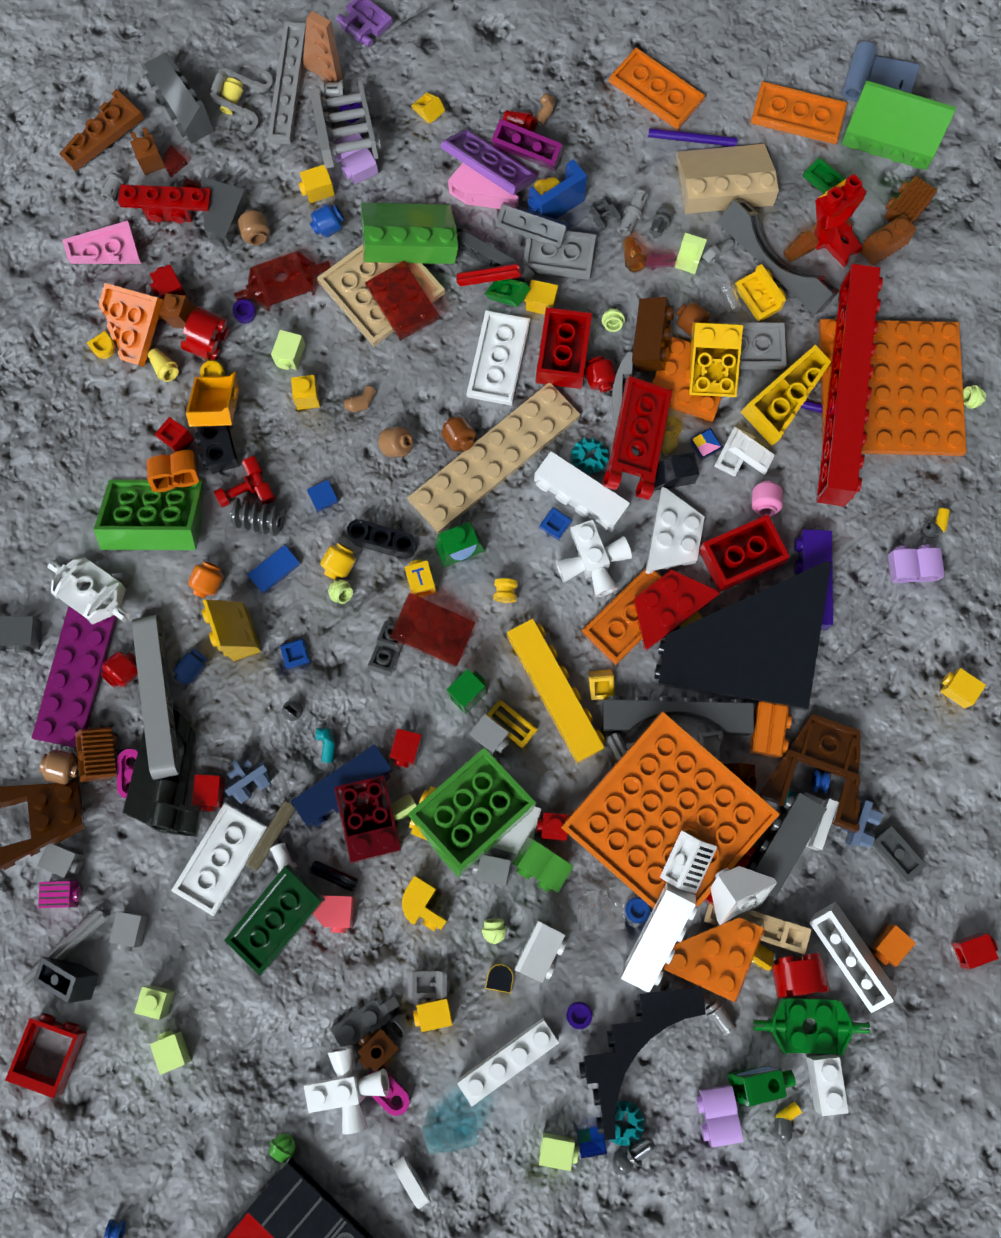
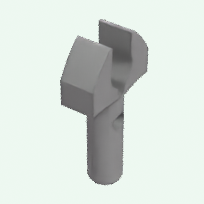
M728 239L719 247L714 245L702 256L704 259L699 263L705 269L711 268L717 258L734 247V241Z

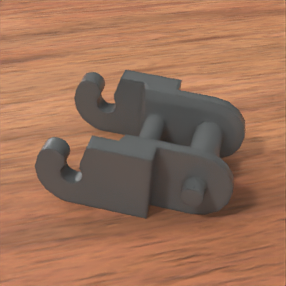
M603 198L601 204L596 207L591 205L589 211L594 216L593 221L598 227L601 226V231L605 230V225L601 220L603 216L609 214L614 218L617 217V222L621 221V216L614 205H609V202ZM602 208H605V209H606V211L603 212L602 214H599V213H598V211H599L600 209H602Z

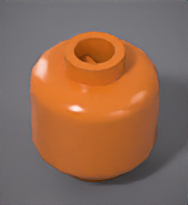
M203 561L202 564H196L188 580V585L194 589L192 593L201 598H206L207 595H216L224 579L223 573L220 572L221 568L207 561Z

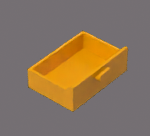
M233 372L230 376L195 377L186 410L189 427L232 425L239 395L236 372Z

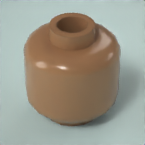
M247 210L239 217V231L246 243L257 246L267 240L270 235V228L264 213L257 210Z
M389 427L380 433L378 446L386 457H404L412 450L413 438L406 427Z
M54 749L49 754H44L39 771L43 773V778L46 781L65 785L72 778H77L79 767L74 753Z

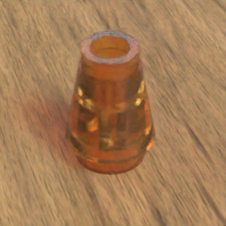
M810 230L801 231L786 250L783 251V255L791 263L814 251L815 246L818 245V239Z
M635 237L625 238L623 240L625 267L630 272H639L646 267L647 257Z

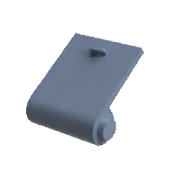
M869 41L860 42L855 47L842 88V95L847 100L857 102L866 80L912 93L920 64L876 56L877 48L873 43Z

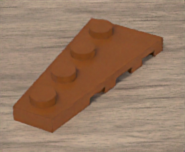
M117 89L112 93L113 98L108 103L104 102L99 107L101 112L94 119L90 118L85 123L86 129L82 133H77L59 153L62 159L75 172L144 119L142 113Z

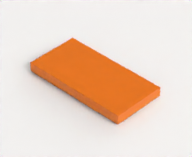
M637 47L609 77V82L676 130L681 128L705 100L706 96Z
M762 81L750 123L836 145L848 102Z
M645 568L581 631L615 666L642 640L633 599L662 577L657 571L647 574L645 573Z

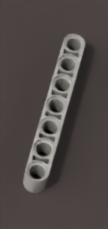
M158 614L133 619L132 629L149 771L153 780L179 775L180 761L162 623Z

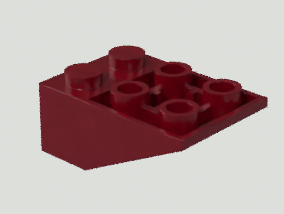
M384 775L334 787L350 864L401 851Z

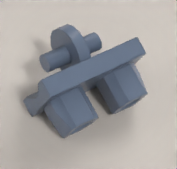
M237 759L233 760L234 769L227 774L231 779L237 775L240 776L225 786V792L228 796L233 795L242 804L252 796V793L246 786L247 784L254 781L260 790L266 788L271 784V779L265 762L261 761L248 771H245L252 766L249 759L242 764Z
M867 800L860 802V811L858 812L860 829L857 833L848 832L844 828L840 829L848 832L845 841L846 845L868 848L873 846L875 834L864 829L867 822L875 826L879 825L883 812L872 807V802Z

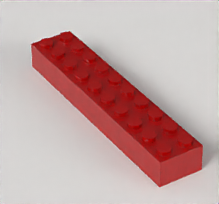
M852 263L840 285L816 503L845 507L850 500H853L854 495L860 491L862 486L859 470L862 469L865 458L864 454H861V450L867 438V432H864V424L867 423L869 418V409H866V403L869 401L872 391L868 383L874 371L871 357L874 356L876 350V342H873V336L877 333L879 323L878 320H875V316L879 312L881 299L877 298L883 284V277H880L881 267Z

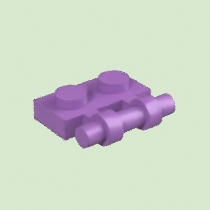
M352 0L346 6L349 15L344 17L342 14H339L336 18V21L346 33L350 32L355 36L357 42L365 44L367 47H371L373 44V39L369 37L371 33L379 37L393 24L392 17L371 0ZM359 22L363 27L359 29L355 24Z

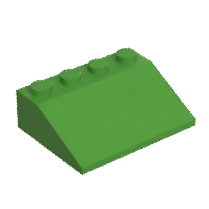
M866 80L848 121L841 145L848 146L850 149L861 150L874 156H881L893 162L904 163L916 169L927 170L954 115L956 107Z
M361 202L364 262L455 264L458 240L451 205Z
M109 479L94 526V532L100 549L196 550L201 528L203 480H199L197 484L189 487H175L165 492H153L148 480Z
M483 748L411 810L408 816L440 858L459 878L530 814L536 802L495 758Z

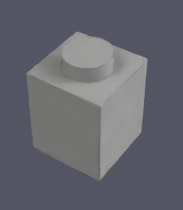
M51 843L46 846L37 866L63 878H73L82 868L83 861L81 860L84 855L58 843L55 845Z
M483 855L474 863L472 874L477 875L476 880L506 886L511 861Z
M116 911L109 943L117 944L116 949L132 951L133 947L142 946L148 915Z

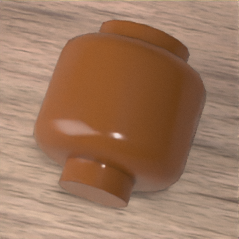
M691 302L688 305L684 303L676 313L679 316L677 326L689 336L692 333V322L711 323L709 320L710 312L698 302Z
M451 417L443 424L442 438L453 451H467L473 446L476 439V431L464 417Z

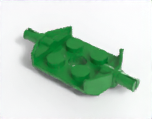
M780 998L771 1018H768V1020L753 1019V1031L771 1032L780 1051L784 1054L810 1053L838 1054L843 1056L854 1033L870 1034V1029H863L870 1028L869 1022L859 1023L851 1021L840 1000ZM807 1018H812L816 1024L814 1031L811 1033H806L802 1027L804 1020Z

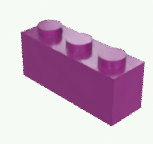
M499 119L491 140L494 147L552 171H556L564 151L561 143L502 119Z

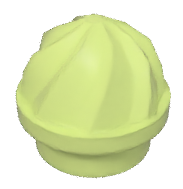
M610 308L602 316V324L610 332L619 331L625 322V316L618 308Z
M977 385L967 386L963 390L964 405L969 409L982 406L986 401V393Z
M340 579L338 581L334 580L330 584L328 593L332 601L344 604L351 599L353 590L349 582Z
M503 919L484 920V927L481 928L484 938L492 944L501 942L505 938L507 931Z

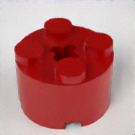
M197 306L198 311L193 310L185 324L183 334H186L187 337L186 342L181 340V349L208 361L211 359L217 361L221 352L219 345L222 340L226 341L230 328L226 327V317Z
M820 953L804 955V957H799L798 961H795V956L783 957L773 961L772 973L777 998L830 991L824 959L821 958Z

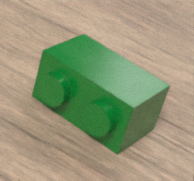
M466 669L446 689L448 698L462 712L467 714L486 695L485 679L477 671L472 673Z

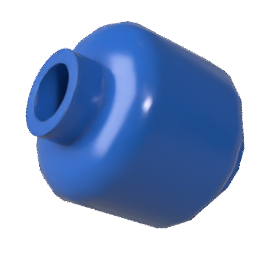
M325 203L311 213L312 222H310V226L316 235L321 233L322 236L328 238L343 228V221L345 219L336 204Z

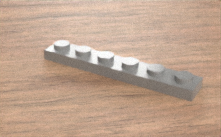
M284 22L267 137L269 143L291 145L304 55L306 23Z

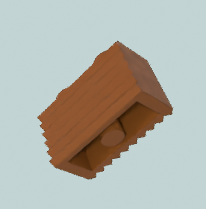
M914 176L910 182L906 180L898 191L899 197L895 198L893 196L886 205L885 209L888 211L884 218L891 222L901 214H905L914 224L934 198L937 188H933V186L922 181L918 176Z
M901 214L866 237L867 239L862 246L861 253L871 265L875 266L880 261H883V259H886L887 256L890 257L898 249L907 245L914 235L916 227L905 214Z
M111 727L80 729L75 733L80 782L110 780L116 776L117 758L114 757L113 752L116 747V736L114 733L112 734Z

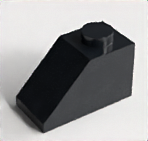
M695 453L670 456L659 461L654 491L660 490L661 487L668 489L695 484L699 476Z
M41 957L33 982L65 1002L72 1003L92 999L99 975L81 964Z

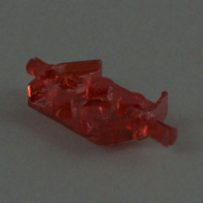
M296 251L251 267L248 285H245L246 289L234 292L236 301L253 298L261 307L269 311L268 306L311 292L312 296L315 295L317 275L327 271L331 266L328 260L315 265V262H311L301 252ZM284 273L287 275L284 281L275 280L278 274Z

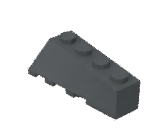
M167 52L144 63L147 74L144 76L151 88L156 87V96L161 104L166 103L168 106L165 109L172 121L176 119L178 122L176 127L182 137L186 136L192 144L214 132L204 104L201 100H198L195 91L190 88L186 78L181 75L178 67Z

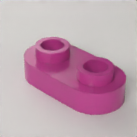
M134 749L123 750L117 757V791L123 798L127 796L134 765L129 766V760L131 758L136 760L138 753Z
M372 1069L367 1075L374 1073L375 1071ZM386 1070L389 1078V1095L372 1097L389 1114L399 1116L408 1109L410 1095ZM396 1095L402 1099V1103L399 1105L394 1104L392 1100Z

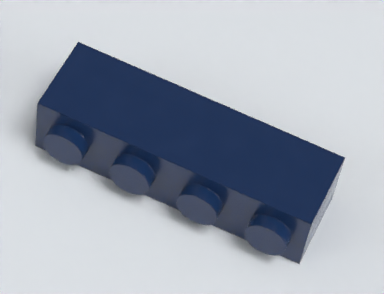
M374 744L291 800V803L307 827L315 826V828H318L328 821L327 816L333 812L339 813L334 787L383 775L386 782L391 778L390 773L393 772V769L379 748Z

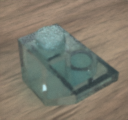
M473 1111L422 1126L428 1154L454 1152L479 1144L480 1138Z

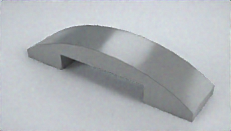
M628 352L622 360L614 381L611 397V416L615 431L622 402V383H625L629 376L632 377L633 352Z

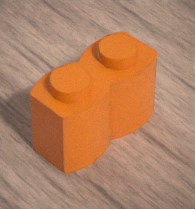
M181 450L171 455H157L147 459V480L152 491L165 492L175 487H189L199 482V471L194 451Z

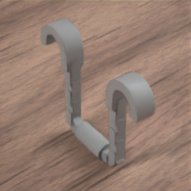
M225 67L219 69V73L216 74L211 88L210 96L212 101L250 119L252 124L244 123L241 130L245 133H252L258 125L256 114L251 110L218 97L217 94L220 93L225 75L248 85L258 92L265 93L272 86L273 79L271 74L266 70H262L261 78L266 81V84H261Z

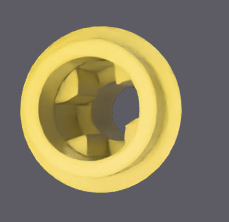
M226 78L222 85L221 98L237 105L244 92L242 89L243 84L234 78ZM220 105V111L232 115V110Z
M158 348L149 351L148 358L157 377L165 382L174 380L179 373L177 364Z

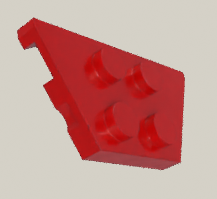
M670 570L633 599L644 650H649L666 637V634L679 627L719 596L720 593L676 571Z

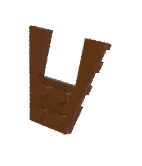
M812 714L759 796L762 799L783 806L797 761L843 777L845 779L832 824L857 833L860 829V824H858V812L860 811V730Z
M69 782L65 785L48 783L0 787V809L27 801L31 839L0 847V869L6 870L16 865L15 862L27 855L33 856L39 853L41 848L52 842L55 845L85 829L81 791L77 782Z

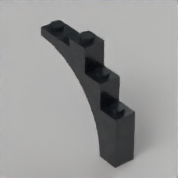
M702 987L637 995L638 1000H634L636 1017L640 1016L641 1021L610 1025L611 1031H606L608 1047H613L614 1053L583 1056V1062H579L580 1078H585L586 1084L597 1083V1088L592 1089L594 1106L599 1105L601 1117H596L597 1132L598 1134H603L604 1140L616 1139L615 1112L618 1093L625 1073L635 1056L651 1038L666 1027L687 1018L706 1014Z

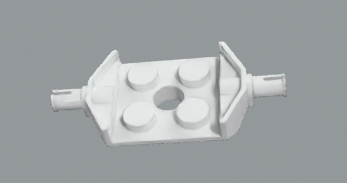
M85 557L75 558L63 566L55 560L50 561L52 564H48V569L56 573L51 583V593L56 599L59 598L87 618L92 625L113 615L123 622L127 621L126 618H130V613L121 608L126 588L114 577ZM91 583L87 590L80 591L83 584Z

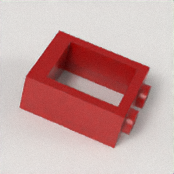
M46 1013L29 1018L5 1081L51 1098L62 1095L87 1032L79 1030L80 1026L72 1022L59 1023L55 1021V1016ZM41 1027L73 1038L57 1080L25 1069Z

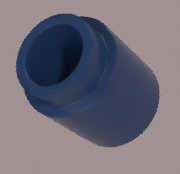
M192 648L189 653H185L173 669L176 672L174 678L185 686L188 682L193 685L207 667L205 664L208 659Z

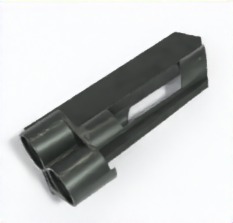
M173 710L176 733L185 743L180 763V774L174 777L152 779L148 765L145 731L143 729L122 813L164 834L197 837L203 811L184 808L196 733L186 718L177 710Z

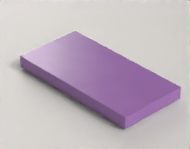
M464 129L442 141L441 149L511 195H515L533 184L536 180L537 175L468 129Z

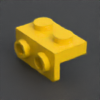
M762 264L756 267L755 272L735 282L734 288L758 323L781 311L786 302L783 289L776 285L771 272L765 269Z

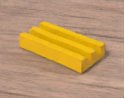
M501 699L487 713V716L502 728L504 727L492 718L493 714L524 738L521 741L509 732V739L521 749L525 747L532 736L538 731L536 727ZM499 707L503 708L517 721H519L522 725L529 729L530 732L528 734L524 732L521 728H519L516 724H514L511 720H509L497 709Z

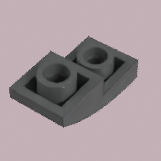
M388 621L384 622L377 638V645L368 663V670L391 677L408 631L407 627Z

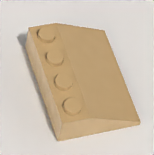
M765 144L679 151L676 153L685 214L727 210L731 203L738 199H743L752 208L774 205L779 189L776 171Z

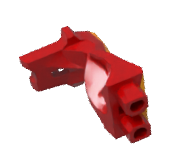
M855 174L830 188L815 200L817 219L814 228L817 240L815 248L816 250L826 248L843 267L848 265L849 256L857 255L862 250V245L852 232L853 224L848 220L864 200L867 192L862 187V181ZM841 237H845V238H846L845 242L848 243V244H845V243L842 241Z

